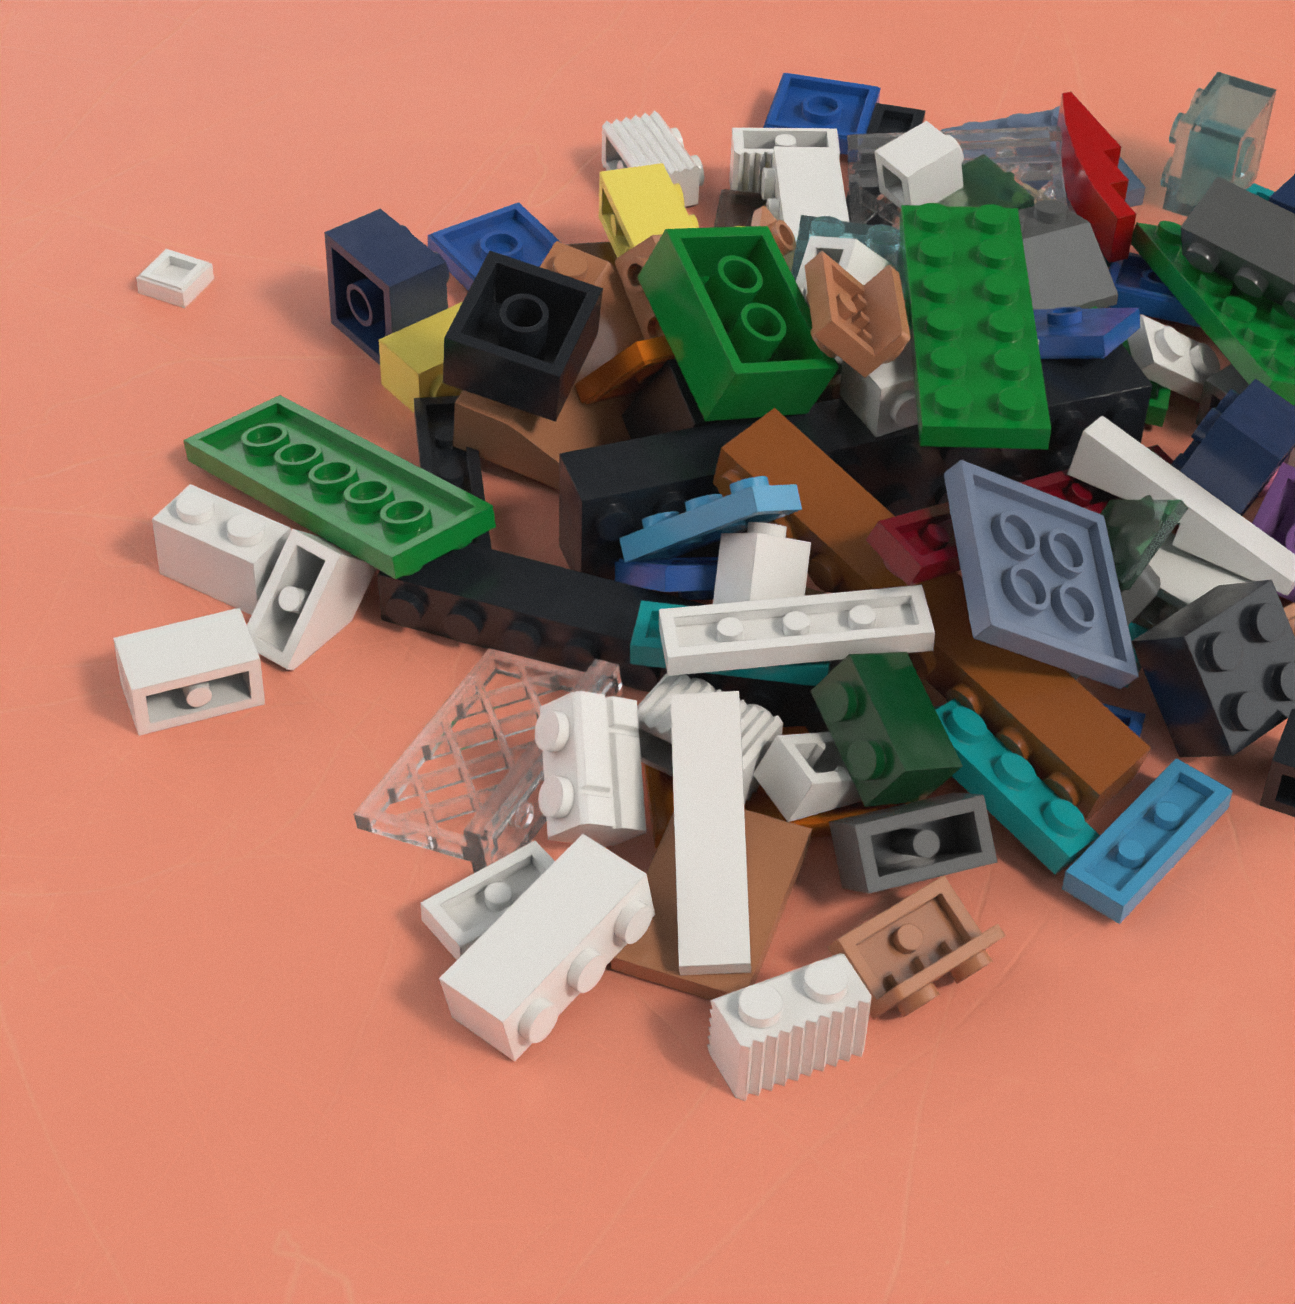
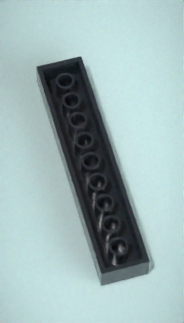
M1120 344L1104 358L1041 359L1051 424L1048 449L920 446L918 424L875 437L842 398L814 403L808 414L783 416L894 516H899L949 502L944 473L960 460L1017 482L1069 469L1083 430L1101 416H1104L1141 443L1153 385L1123 344ZM762 417L732 419L560 453L559 546L569 568L615 581V562H619V559H624L619 538L644 529L642 519L648 516L677 511L680 515L687 512L685 502L701 496L720 494L718 488L713 484L721 447ZM720 541L675 558L719 557Z

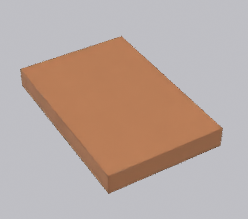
M744 809L751 972L680 975L673 812L646 873L655 915L652 917L645 934L635 943L627 944L610 961L611 969L708 1000L755 984L810 846L812 829Z

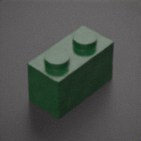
M907 652L849 654L811 690V694L865 807L924 800L963 767Z

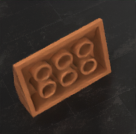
M556 241L540 267L603 288L598 335L557 421L555 422L463 390L455 402L453 446L466 451V446L479 450V457L559 490L560 453L631 440L621 415L640 392L586 404L581 403L575 384L633 343L644 340L617 268L606 260Z

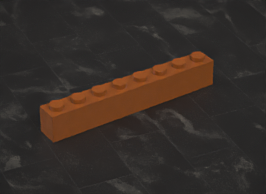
M776 408L721 447L713 484L718 488L719 493L723 497L731 494L730 484L751 477L767 476L769 485L797 484L802 510L768 523L786 526V538L811 542L808 575L821 590L839 593L908 586L901 578H898L886 568L883 558L866 541V538L878 521L895 516ZM957 572L914 584L922 585L935 630L933 651L907 653L919 678H924L946 698L947 703L956 699L962 706L976 712L984 720L987 729L1012 753L1025 758L1034 768L1036 775L1061 799L1075 805L1083 814L1085 822H1087L1134 779L1152 748L1066 670L974 639L969 621L963 579Z

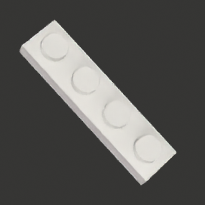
M922 585L659 609V630L668 676L845 659L849 654L933 651L935 630Z

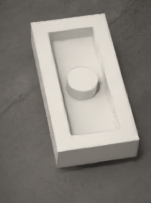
M1142 314L1140 315V328L1128 338L1132 358L1149 380L1198 403L1201 400L1205 379L1220 371L1219 360L1215 352L1207 344L1199 343L1177 332L1174 328L1165 326Z
M534 840L420 902L421 920L453 957L458 960L555 861Z

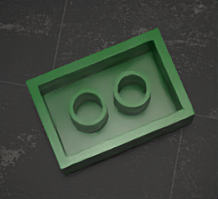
M768 226L675 228L664 230L637 278L704 420L715 421L763 417L774 408L782 415L808 414L839 369L835 358H831L823 353L811 336L812 321L810 309Z

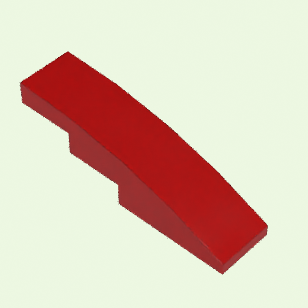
M1071 91L1062 93L1055 142L1058 168L1067 197L1076 214L1090 222L1101 252L1107 261L1111 263L1128 259L1136 213L1125 202L1129 179L1118 168L1121 146Z

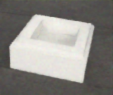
M165 249L136 277L138 293L186 308L214 280L212 263Z

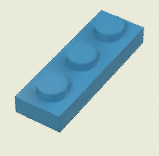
M767 476L751 477L730 484L731 494L723 497L722 494H712L685 502L687 512L680 515L677 511L648 516L642 519L644 529L619 538L624 562L669 560L720 541L722 533L744 532L748 528V522L768 523L800 511L802 506L797 484L769 485Z
M1176 758L1065 871L1062 890L1120 924L1229 808L1233 790Z

